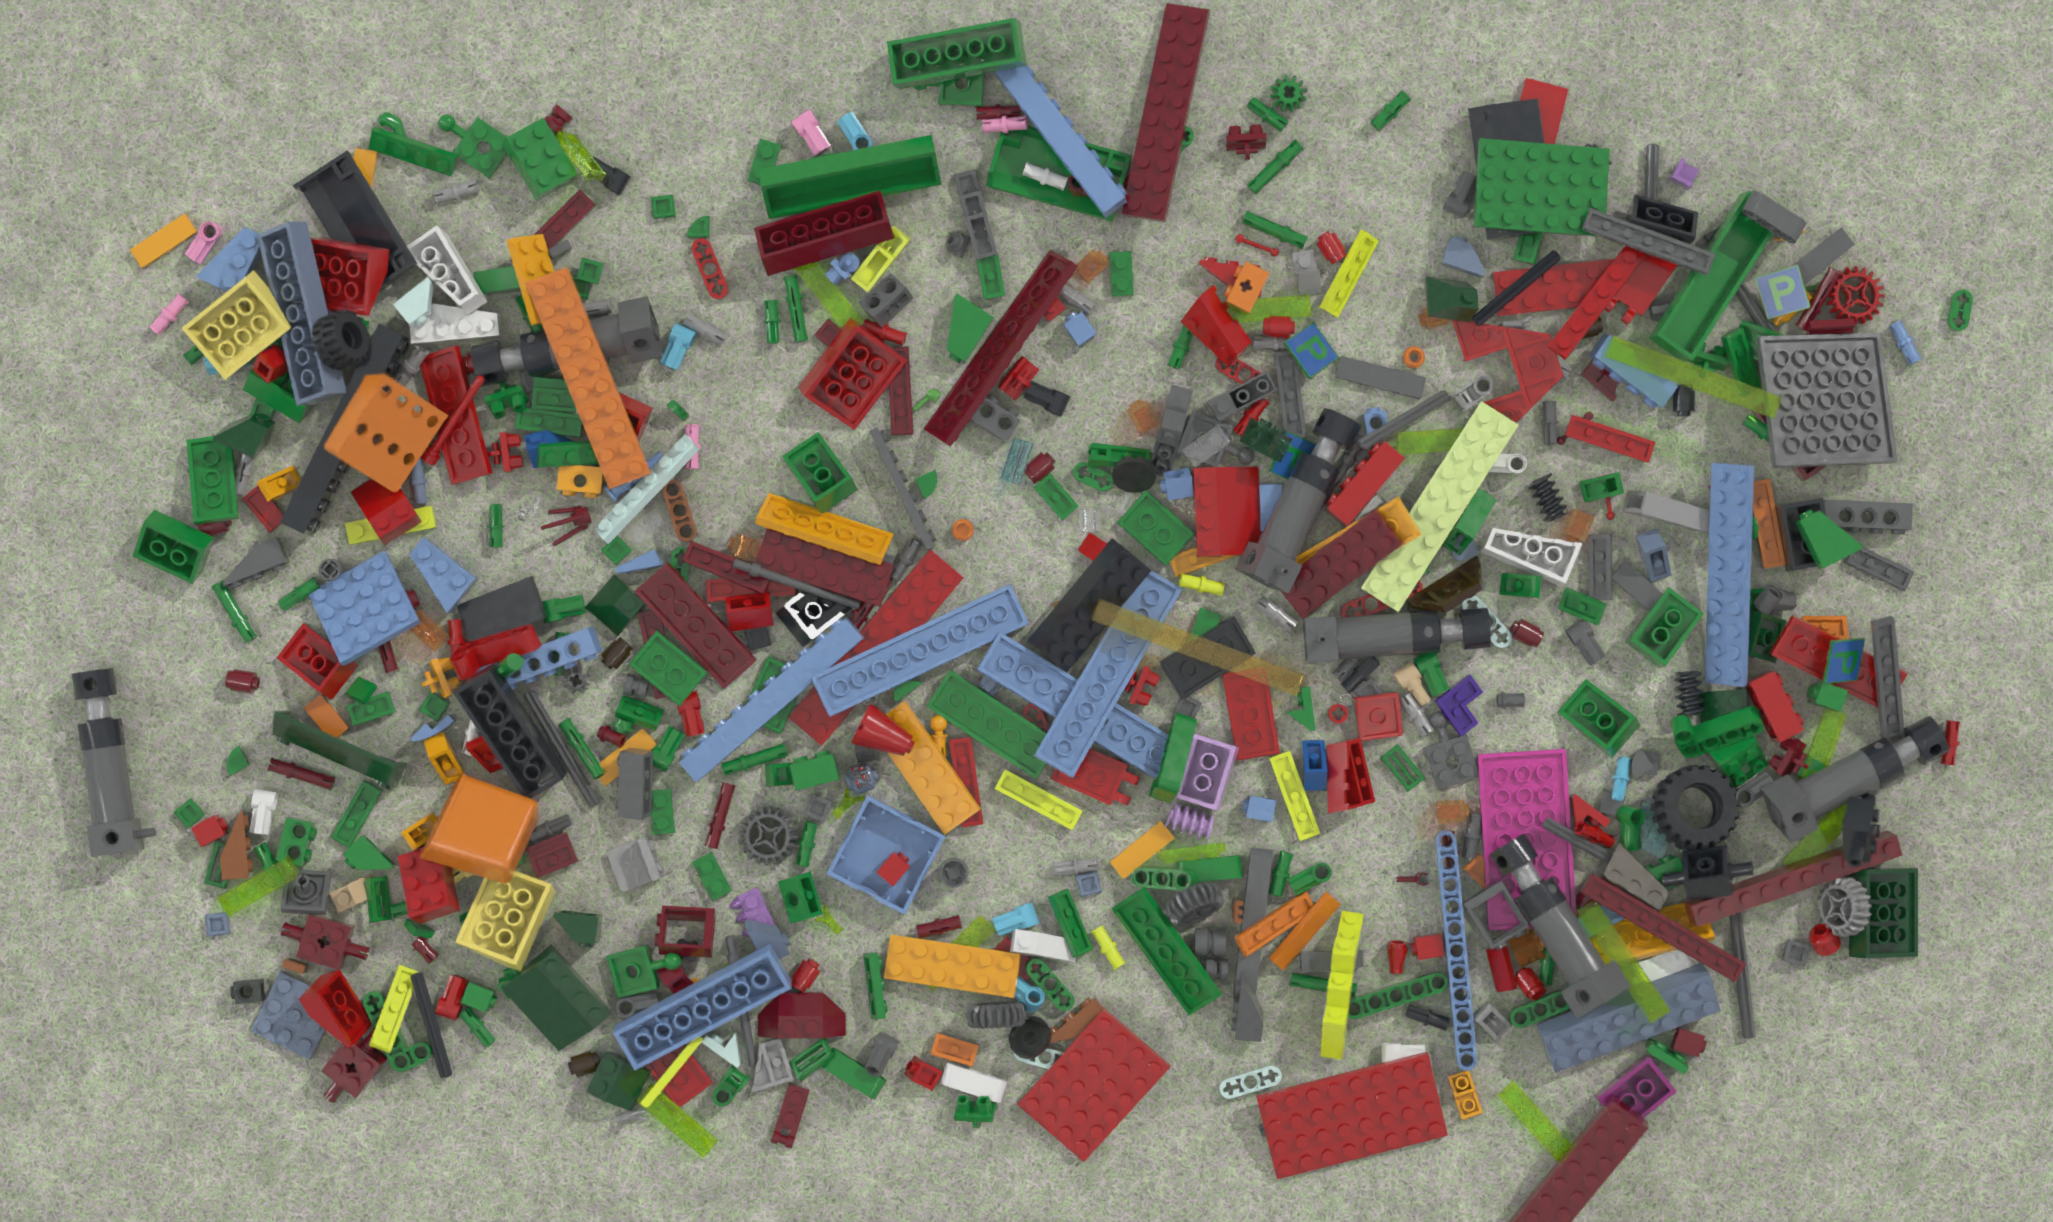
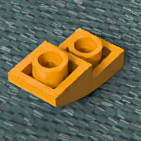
M1463 1071L1448 1076L1461 1120L1483 1114L1470 1072Z

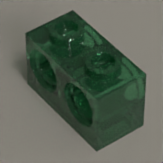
M1251 418L1239 442L1281 463L1292 438L1285 435L1286 430L1276 425L1271 428L1273 423L1263 418L1260 421Z

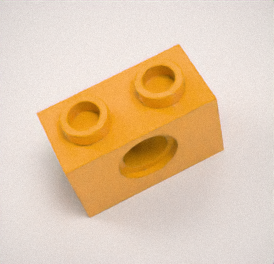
M582 465L559 466L557 490L562 491V495L575 496V492L584 493L586 498H597V494L603 495L604 475L600 467ZM580 475L586 477V484L583 487H577L575 484L576 478Z

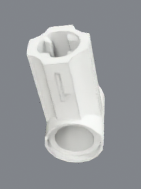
M1500 454L1489 472L1519 474L1526 469L1527 460L1521 454ZM1513 458H1519L1522 461L1520 470H1514L1511 467L1510 463Z
M254 790L251 801L253 812L250 832L270 834L272 814L277 805V792Z
M1381 1043L1382 1063L1425 1052L1424 1044L1401 1045V1043Z

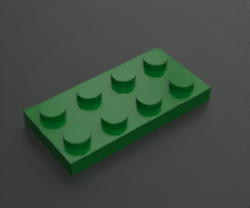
M214 436L186 440L193 522L195 525L239 519L233 449L213 441Z

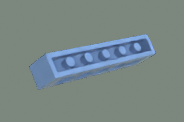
M594 626L545 643L533 652L520 655L525 661L522 668L519 669V676L515 677L512 675L509 678H505L510 687L515 689L517 688L516 683L524 681V684L537 680L536 676L543 673L545 677L557 673L556 668L564 666V669L577 666L576 661L583 658L585 662L598 658L596 654L602 652V648ZM574 643L578 644V646L580 647V652L578 655L574 654L572 651V645ZM553 651H557L560 655L558 662L552 659ZM534 658H536L540 663V667L538 670L534 669L532 666V660ZM486 665V666H484V667H481V668L478 670V672L481 671L482 669L486 668V667L489 666V665Z

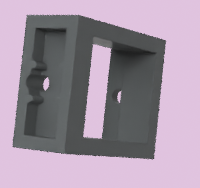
M1501 880L1494 882L1462 902L1490 949L1496 948V950H1499L1508 944L1506 940L1513 936L1518 938L1527 932L1526 928L1529 927V924ZM1501 892L1519 923L1492 940L1473 909Z

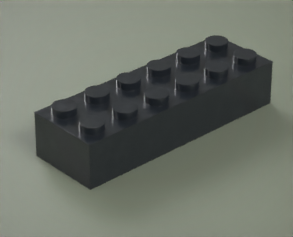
M1112 538L1028 641L1065 672H1068L1151 570Z
M492 663L474 676L457 684L453 694L521 795L532 798L563 780L567 771L506 679L502 675L497 674L496 670L498 667L496 664Z

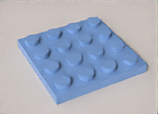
M385 550L341 574L337 579L330 580L321 585L320 589L309 595L333 649L343 666L421 623Z

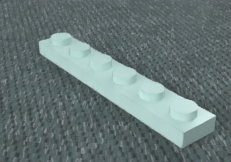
M685 434L650 470L651 473L644 476L594 528L606 543L609 544L700 450L689 436Z

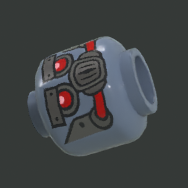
M866 762L849 767L847 774H844L849 791L853 790L855 794L873 790L875 788V781L879 780L875 767L870 768Z

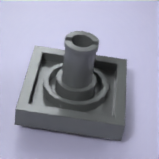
M286 869L280 907L281 913L326 915L332 876L331 871Z

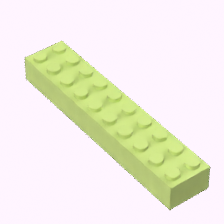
M1482 401L1480 402L1409 512L1422 534L1378 562L1362 585V590L1399 612L1519 426L1518 424Z

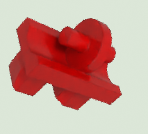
M1021 356L1013 364V368L1006 377H1003L999 382L998 388L1016 401L1024 389L1031 386L1030 381L1040 369L1024 356Z
M499 432L501 450H499L498 442L492 443L493 451L487 452L488 457H493L494 465L501 464L500 456H502L503 470L506 473L524 467L523 456H511L510 451L512 447H521V436L519 434Z
M1144 666L1138 682L1134 681L1137 676V672L1134 671L1124 691L1130 692L1132 685L1135 686L1129 703L1134 705L1137 703L1148 706L1152 695L1141 691L1144 683L1156 687L1160 678L1156 673L1150 671L1149 667Z

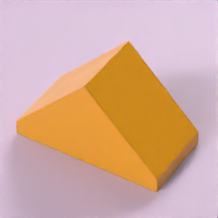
M433 812L401 832L413 851L426 844L437 821V817Z

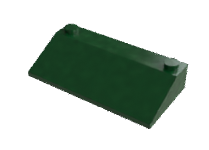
M288 710L274 712L272 735L278 737V742L288 746L290 743H293L379 781L378 785L390 790L391 787L396 788L408 763L404 761L395 762L382 755L373 754L316 729L291 716V712Z

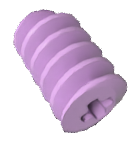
M1178 802L1172 807L1165 827L1173 823V830L1181 826L1182 834L1189 829L1190 837L1197 832V839L1200 840L1205 835L1207 842L1214 825V816L1210 815L1206 820L1205 812L1197 816V809H1193L1189 813V806L1186 805L1181 810V803Z

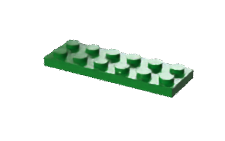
M952 669L948 671L926 707L1037 779L1047 763L1036 758L1034 755L1047 732Z
M1145 887L1137 890L1111 908L1188 1015L1193 1014L1222 995L1221 991Z

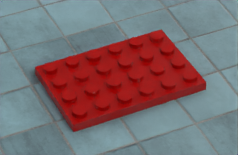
M1103 1008L1021 1098L1017 1105L1084 1162L1168 1071L1171 1065L1108 1010Z

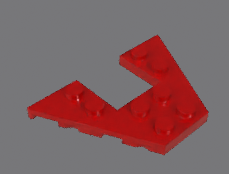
M1452 320L1465 362L1508 348L1521 390L1483 403L1513 422L1517 423L1564 376L1557 354L1548 348L1552 341L1551 334L1484 323L1478 327L1471 321Z

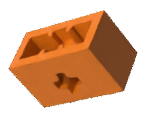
M1247 261L1244 266L1239 264L1234 274L1237 280L1234 286L1229 284L1224 294L1227 297L1226 303L1250 314L1270 273ZM1247 281L1250 283L1249 288H1251V291L1246 290L1244 293L1241 291L1242 286H1240V283L1244 284Z

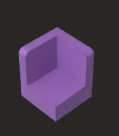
M1681 158L1675 166L1669 181L1689 190L1692 188L1693 181L1699 170L1685 163L1686 160Z

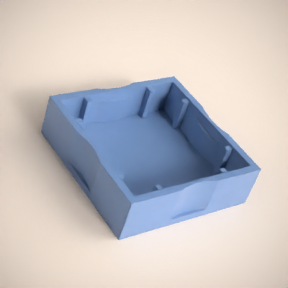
M867 795L826 874L854 889H859L873 896L877 901L905 915L946 835ZM900 851L910 859L907 863L911 866L893 887L876 872L893 852L898 854Z

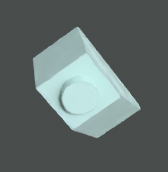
M428 277L393 304L412 329L423 326L431 315L434 284Z

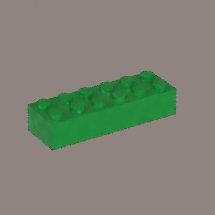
M1016 18L887 42L892 84L898 89L1027 66L1021 22Z

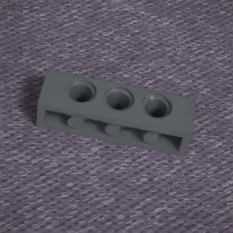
M1823 500L1826 516L1840 528H1848L1847 532L1861 533V529H1870L1869 533L1883 534V530H1892L1891 534L1905 535V531L1912 530L1913 503ZM1842 510L1846 511L1849 515L1846 522H1842L1839 519V513ZM1864 511L1870 514L1871 519L1868 523H1864L1861 519V514ZM1886 512L1892 515L1893 519L1890 524H1886L1883 520Z

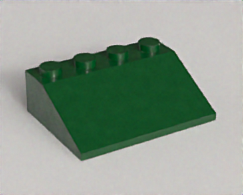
M1865 868L1849 874V878L1861 882L1862 887L1867 889L1865 895L1870 896L1868 904L1872 905L1868 910L1872 915L1867 917L1869 923L1864 925V930L1859 931L1856 935L1849 936V957L1868 959L1918 956V868Z
M552 944L522 968L521 972L516 973L501 986V989L558 1051L595 1029L611 1015L609 1007Z

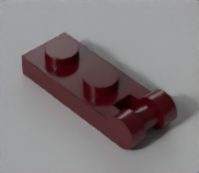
M789 1083L770 1143L776 1145L781 1143L786 1145V1148L792 1149L810 1089ZM782 1128L790 1130L789 1136L780 1134Z

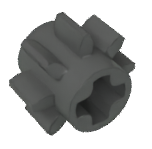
M581 667L577 673L570 668L571 674L563 676L564 679L568 680V684L564 688L571 687L572 694H575L576 689H579L581 693H585L583 687L591 685L589 682H586V678L590 674L583 675ZM580 675L579 679L582 680V684H577L575 687L572 677Z

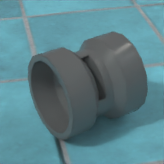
M325 559L319 565V574L325 580H335L344 573L343 564L336 559Z
M628 674L622 695H634L637 699L645 700L649 681L645 678L638 679L635 675Z
M1206 958L1205 971L1212 980L1214 978H1219L1220 981L1228 980V959L1215 961L1213 958Z

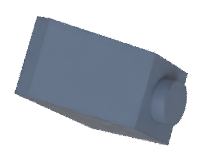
M1456 235L1454 238L1450 237L1440 264L1483 278L1485 270L1472 244L1467 243L1468 239Z
M1657 528L1636 535L1638 550L1650 582L1652 583L1671 576L1666 545Z
M749 919L745 921L747 932L757 950L771 944L779 959L790 954L788 945L791 944L786 933L782 934L778 926Z

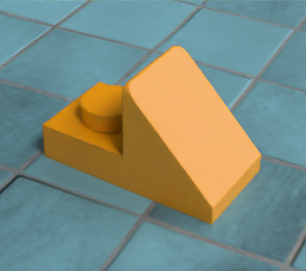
M292 465L259 480L257 485L268 502L273 499L277 501L296 490L301 478Z

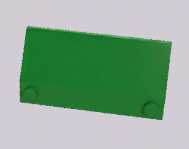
M1028 126V130L1009 131V133H1003L1002 131L1000 133L989 169L986 187L1113 222L1115 212L1105 218L1090 197L1073 196L1068 189V179L1062 191L1048 184L1042 185L1040 181L1022 175L1027 162L1043 169L1049 168L1051 172L1068 177V179L1071 175L1036 128ZM1090 143L1085 144L1089 151L1093 149L1101 159L1098 162L1102 168L1106 166L1114 176L1112 181L1116 185L1120 183L1123 187L1131 155ZM1077 181L1073 182L1072 185L1075 188H1081Z

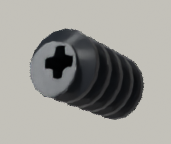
M1552 473L1532 481L1531 486L1528 488V490H1536L1532 498H1540L1535 505L1544 507L1539 512L1540 514H1547L1543 522H1551L1570 513H1563L1568 507L1567 504H1559L1564 499L1563 496H1555L1560 491L1559 488L1552 489L1556 481H1548L1553 475Z
M1673 672L1680 674L1674 681L1681 683V685L1675 687L1676 691L1681 692L1680 695L1675 696V699L1682 701V703L1676 705V708L1683 710L1677 716L1699 715L1700 712L1705 710L1704 707L1698 706L1704 699L1697 697V695L1703 693L1702 689L1697 688L1703 682L1696 679V677L1702 675V672Z

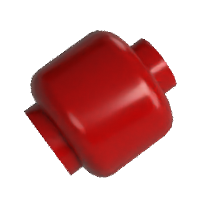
M1821 923L1814 926L1811 930L1809 940L1818 955L1830 956L1839 950L1841 939L1832 933V928L1826 929L1827 924Z

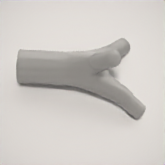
M1528 315L1526 318L1518 321H1503V327L1533 331L1529 328L1530 323H1527L1532 319V316Z
M636 1102L632 1111L615 1116L617 1124L629 1120L647 1121V1117L642 1116V1114L646 1113V1110H637L640 1104Z

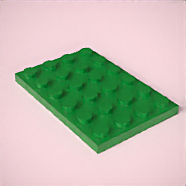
M1478 139L1474 228L1600 237L1581 229L1589 208L1606 214L1610 149Z

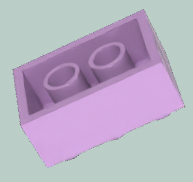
M1194 734L1182 784L1176 798L1220 811L1239 747Z

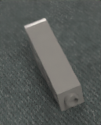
M1628 490L1623 512L1701 533H1709L1710 510L1649 492Z

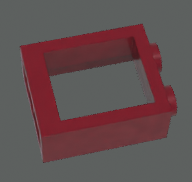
M662 905L661 913H657L656 926L660 927L659 933H655L654 946L658 947L659 955L673 952L679 956L712 958L716 921L715 908ZM668 920L705 922L703 945L666 943Z

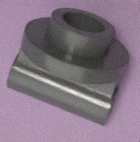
M959 232L950 235L946 242L948 252L962 258L970 238Z

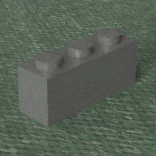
M627 748L620 751L617 758L619 776L617 778L618 798L616 808L618 809V817L642 820L651 816L653 751Z

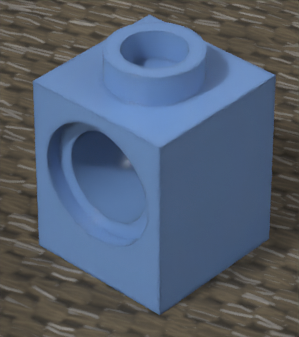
M1073 312L1065 318L1066 323L1063 326L1078 348L1097 335L1082 312L1079 314Z
M1379 407L1366 409L1367 413L1362 415L1365 436L1375 430L1370 426L1371 418H1378L1381 421V426L1388 423L1386 410L1380 411Z
M1189 468L1163 472L1164 480H1160L1162 494H1167L1168 501L1194 496Z
M1249 795L1248 799H1244L1242 812L1246 813V818L1272 822L1276 800Z

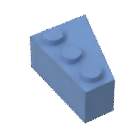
M244 227L196 277L227 292L255 269L262 255L257 236L258 233Z
M423 537L409 554L447 613H452L456 605L460 603L478 580V578L428 538Z

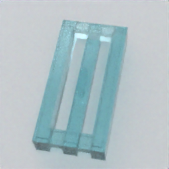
M1018 438L1013 439L1000 477L1001 480L1020 485L1034 443Z

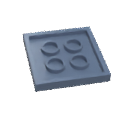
M280 971L251 1031L311 1060L325 1032L323 1027L309 1017L298 1000L311 985Z

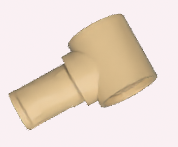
M1411 661L1393 673V676L1403 690L1410 691L1420 706L1425 705L1431 700V697L1421 684L1422 680L1420 678L1422 676Z

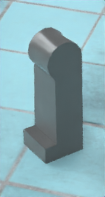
M1333 950L1300 952V972L1311 973L1331 970ZM1358 950L1355 968L1363 967V950Z

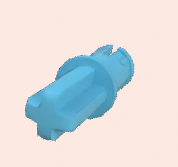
M1618 757L1616 772L1613 776L1615 781L1612 800H1624L1627 782H1630L1629 771L1632 762L1630 758Z

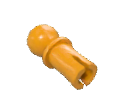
M936 715L930 721V726L934 730V734H930V736L946 757L945 742L948 735L943 734V731L947 727V720L940 715Z

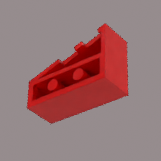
M1213 284L1198 297L1180 322L1229 367L1245 352L1252 342L1238 320L1232 319L1227 311L1228 305L1226 302L1222 303L1215 293L1217 289Z

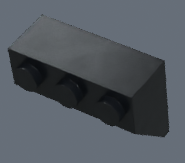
M1634 195L1626 221L1691 244L1696 238L1698 212Z
M1823 498L1776 506L1786 572L1816 567L1795 521L1801 519L1799 516L1801 513L1810 509L1812 512L1821 511L1826 515Z

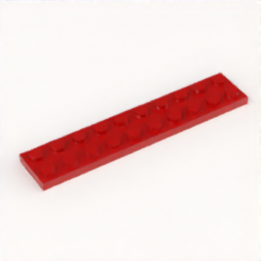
M930 549L860 633L865 638L833 666L925 624L964 577ZM814 686L788 718L822 746L855 706L829 718Z

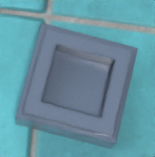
M1097 871L1076 875L1081 897L1102 892Z
M228 912L205 915L207 937L231 934Z

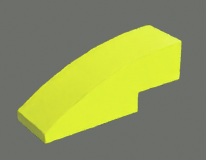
M892 226L895 239L877 244L851 278V280L867 292L874 287L912 240L896 226Z

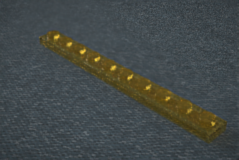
M1099 599L1091 619L1297 696L1304 675L1101 599Z

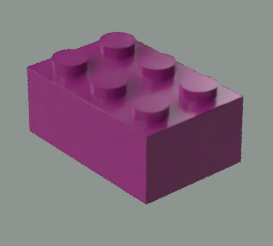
M1644 1055L1597 1092L1594 1097L1603 1107L1613 1094L1645 1118L1677 1091L1651 1058Z

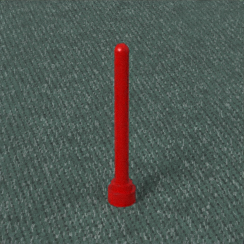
M479 375L475 378L433 445L426 448L421 455V459L427 464L435 466L440 459L439 450L484 383L483 376Z

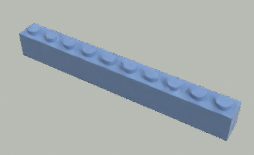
M1028 65L993 72L1105 218L1127 203L1125 198L1127 193L1120 183L1116 185L1112 181L1114 176L1106 166L1102 168L1098 162L1101 159L1093 149L1091 151L1088 150L1085 146L1087 144L1086 139L1080 132L1078 134L1074 132L1072 121L1067 115L1065 117L1059 112L1061 107L1054 98L1050 100L1047 97V89L1041 82L1036 83L1033 79L1035 74Z
M839 618L830 626L833 629L827 635L824 632L814 640L816 644L811 649L806 647L797 654L799 659L795 663L789 661L780 669L783 672L777 678L774 675L764 683L766 688L761 692L758 690L753 692L747 698L749 702L744 707L741 704L730 712L733 716L726 721L723 718L714 726L715 732L711 735L706 733L697 741L700 745L694 750L690 747L681 755L683 759L679 762L680 765L695 782L700 781L813 683L811 676L832 667L865 638L848 618L844 620Z

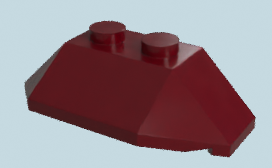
M824 992L782 993L774 997L758 1014V1037L827 1038L846 1036V1013Z

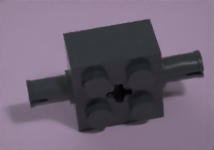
M1870 793L1863 795L1862 798L1849 797L1842 826L1843 860H1848V864L1852 867H1860L1862 862L1870 863L1872 854H1876L1877 841H1875V838L1880 837L1881 825L1877 824L1880 819V809H1876V797Z
M1727 845L1712 846L1706 849L1682 850V871L1663 873L1664 887L1684 884L1688 901L1733 895L1732 880H1734V877L1753 876L1752 861L1732 864Z

